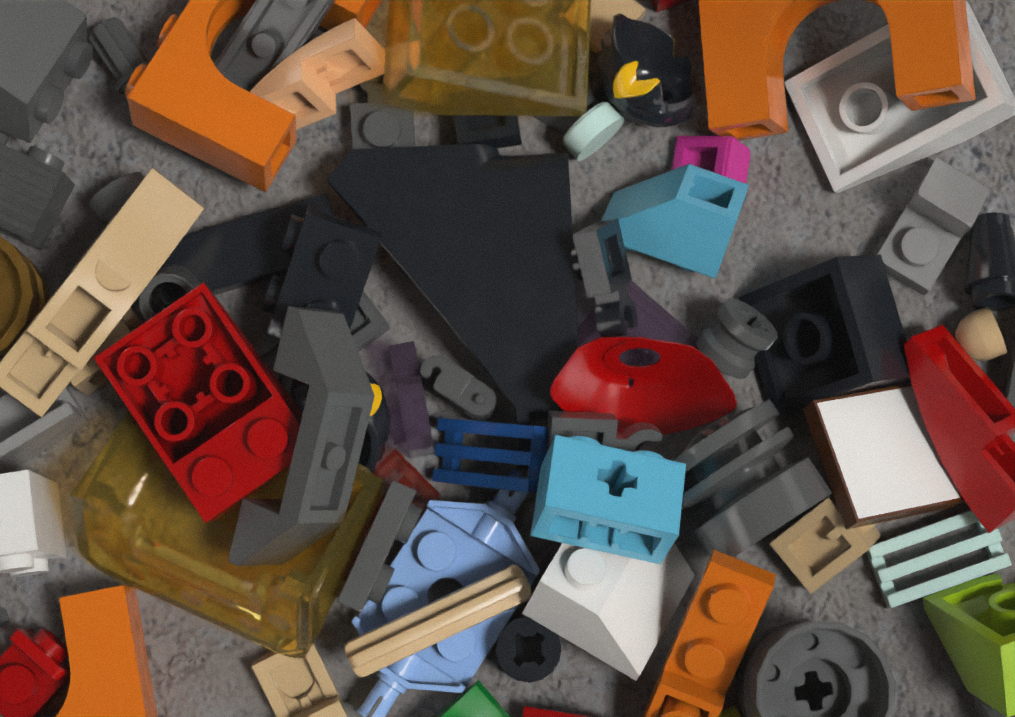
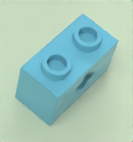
M555 435L540 467L531 536L661 564L679 536L686 464L667 460L660 454L652 451L640 450L631 452L600 445L598 441L585 436L564 437Z

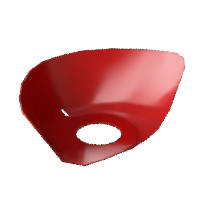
M599 337L578 347L554 379L550 390L552 399L564 411L613 413L618 420L617 432H623L627 427L641 422L655 425L662 435L681 432L713 422L732 412L737 405L734 392L712 359L693 346L644 337ZM646 348L656 351L660 355V359L648 366H630L621 362L619 356L630 349ZM630 378L634 380L633 386L631 387L629 386Z

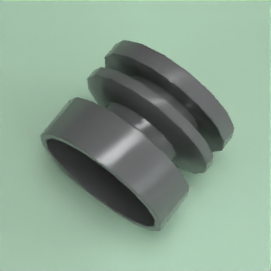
M770 399L752 408L737 412L733 411L686 441L672 459V461L686 464L685 477L692 474L698 483L683 494L682 509L692 507L705 500H709L715 509L694 531L710 556L713 549L732 557L737 556L832 494L809 457L799 459L781 468L774 459V456L794 436L789 427L777 432L764 441L756 432L779 415Z
M791 621L766 630L747 648L736 672L735 700L742 717H892L895 712L896 682L886 655L866 634L843 623ZM805 677L807 680L818 681L819 693L809 696V704L806 700L796 699L794 695V687L803 685Z

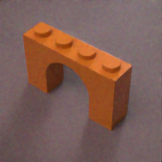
M190 0L180 16L173 14L164 24L158 38L157 45L159 49L148 66L143 63L140 64L128 81L125 97L128 100L132 124L266 193L296 144V115L229 81L219 72L210 57L214 43L221 32L233 21L247 15L256 0ZM336 0L319 26L330 30L355 18L366 29L383 0Z
M698 0L709 130L718 136H733L738 141L788 133L783 60L786 46L792 33L805 17L821 6L839 0ZM861 0L883 9L886 15L891 37L896 97L911 111L976 100L965 0Z
M120 585L60 597L59 602L70 662V684L67 697L56 717H158L136 588Z

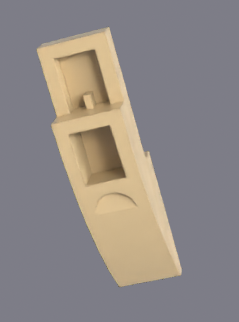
M152 167L73 267L70 274L0 361V387L42 418L77 372L83 369L199 217L204 207Z

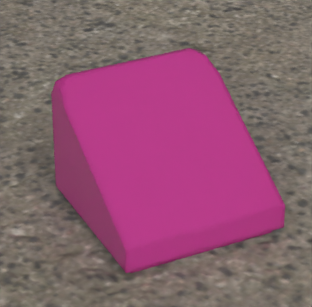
M676 136L671 170L691 164L746 184L750 149L733 136Z

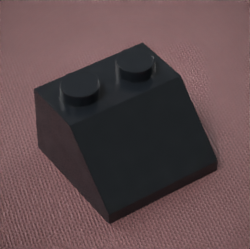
M881 254L835 257L738 297L740 301L747 303L764 315L777 332L778 338L768 350L759 351L755 356L767 400L770 399L779 412V415L776 417L803 411V408L813 400L882 389L910 379L904 344L907 340Z

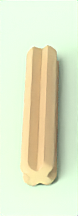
M512 564L347 641L344 645L345 654L354 673L358 678H364L528 601L532 596L530 584L523 570L518 565Z

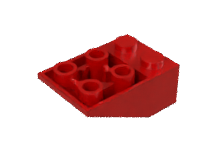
M204 282L94 357L205 523L219 520L241 505L243 498H251L289 472L302 413Z

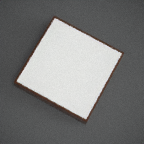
M911 383L813 400L803 408L846 530L949 509L964 501L939 458L924 424Z

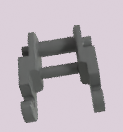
M431 356L423 362L420 373L424 385H431L434 376L439 375L433 387L436 398L476 421L487 420L494 414L496 395L489 386L443 356Z

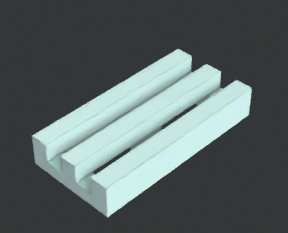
M972 510L873 545L866 552L887 609L1012 565L1008 553H1004L1000 542L1003 540L999 529L988 533ZM973 523L977 524L980 532L978 536L888 568L886 566L883 555ZM984 547L987 550L990 558L988 560L898 592L895 590L892 582L893 579Z

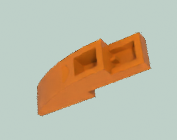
M713 549L698 587L693 592L642 717H719L727 690L774 588L776 574Z

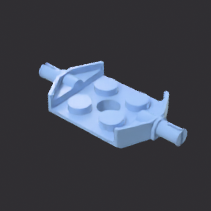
M511 469L508 476L521 477V473ZM500 489L492 501L489 500L487 504L430 500L426 505L425 513L412 531L407 544L403 545L390 565L395 570L380 603L377 604L368 600L362 612L352 620L359 636L428 604L431 588L443 579L455 580L465 587L515 564L523 570L531 586L540 570L514 525L516 520L514 514L528 492L515 491L513 496L509 497L512 490ZM518 605L379 670L376 676L379 679L361 707L357 709V712L363 717H368L382 696L383 699L372 717H385L399 694H405L407 689L463 693Z

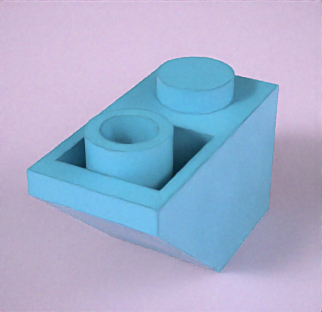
M687 164L614 192L601 221L618 218L625 250L638 251L675 264L682 270L698 272L716 279L749 185Z

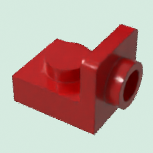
M44 627L37 633L32 629L17 628L9 637L13 643L0 657V714L4 717H39L70 682V664L66 661L68 650L67 646L58 637Z

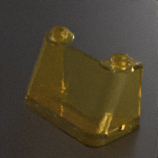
M128 411L71 492L70 499L78 548L83 557L96 569L276 653L300 659L306 657L321 631L382 497L383 479L374 476L366 467L358 464L346 515L339 527L284 565L236 566L228 562L241 505L219 520L205 523L131 412ZM289 472L251 498L283 499Z

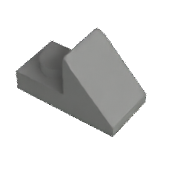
M936 157L876 254H881L886 273L925 296L935 283L961 238L973 226L990 189Z

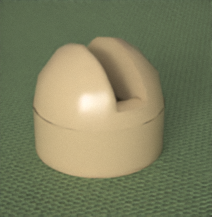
M988 306L969 313L958 324L955 331V339L974 361H987L1007 353L1001 331Z

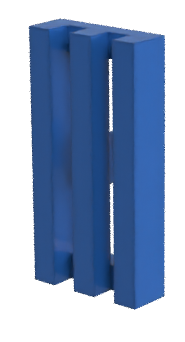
M438 418L437 430L445 431V443L435 444V456L443 457L442 469H433L432 481L537 493L540 467L547 452L549 427ZM463 433L531 439L530 452L463 446ZM461 459L528 465V478L460 471Z

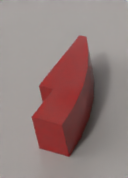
M942 324L912 336L904 344L911 384L924 424L942 464L964 501L988 533H991L1015 519V443L1010 438L1015 433V408Z

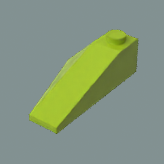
M997 573L978 577L923 597L924 610L967 691L1005 717L1015 715V582L1002 584V578Z

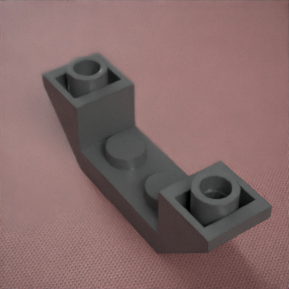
M288 306L273 371L310 386L302 413L283 499H242L228 562L236 566L284 565L344 523L375 395L345 316L342 313L331 310Z

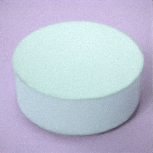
M610 102L599 103L571 126L563 138V145L577 161H582L609 141L623 125L625 119Z

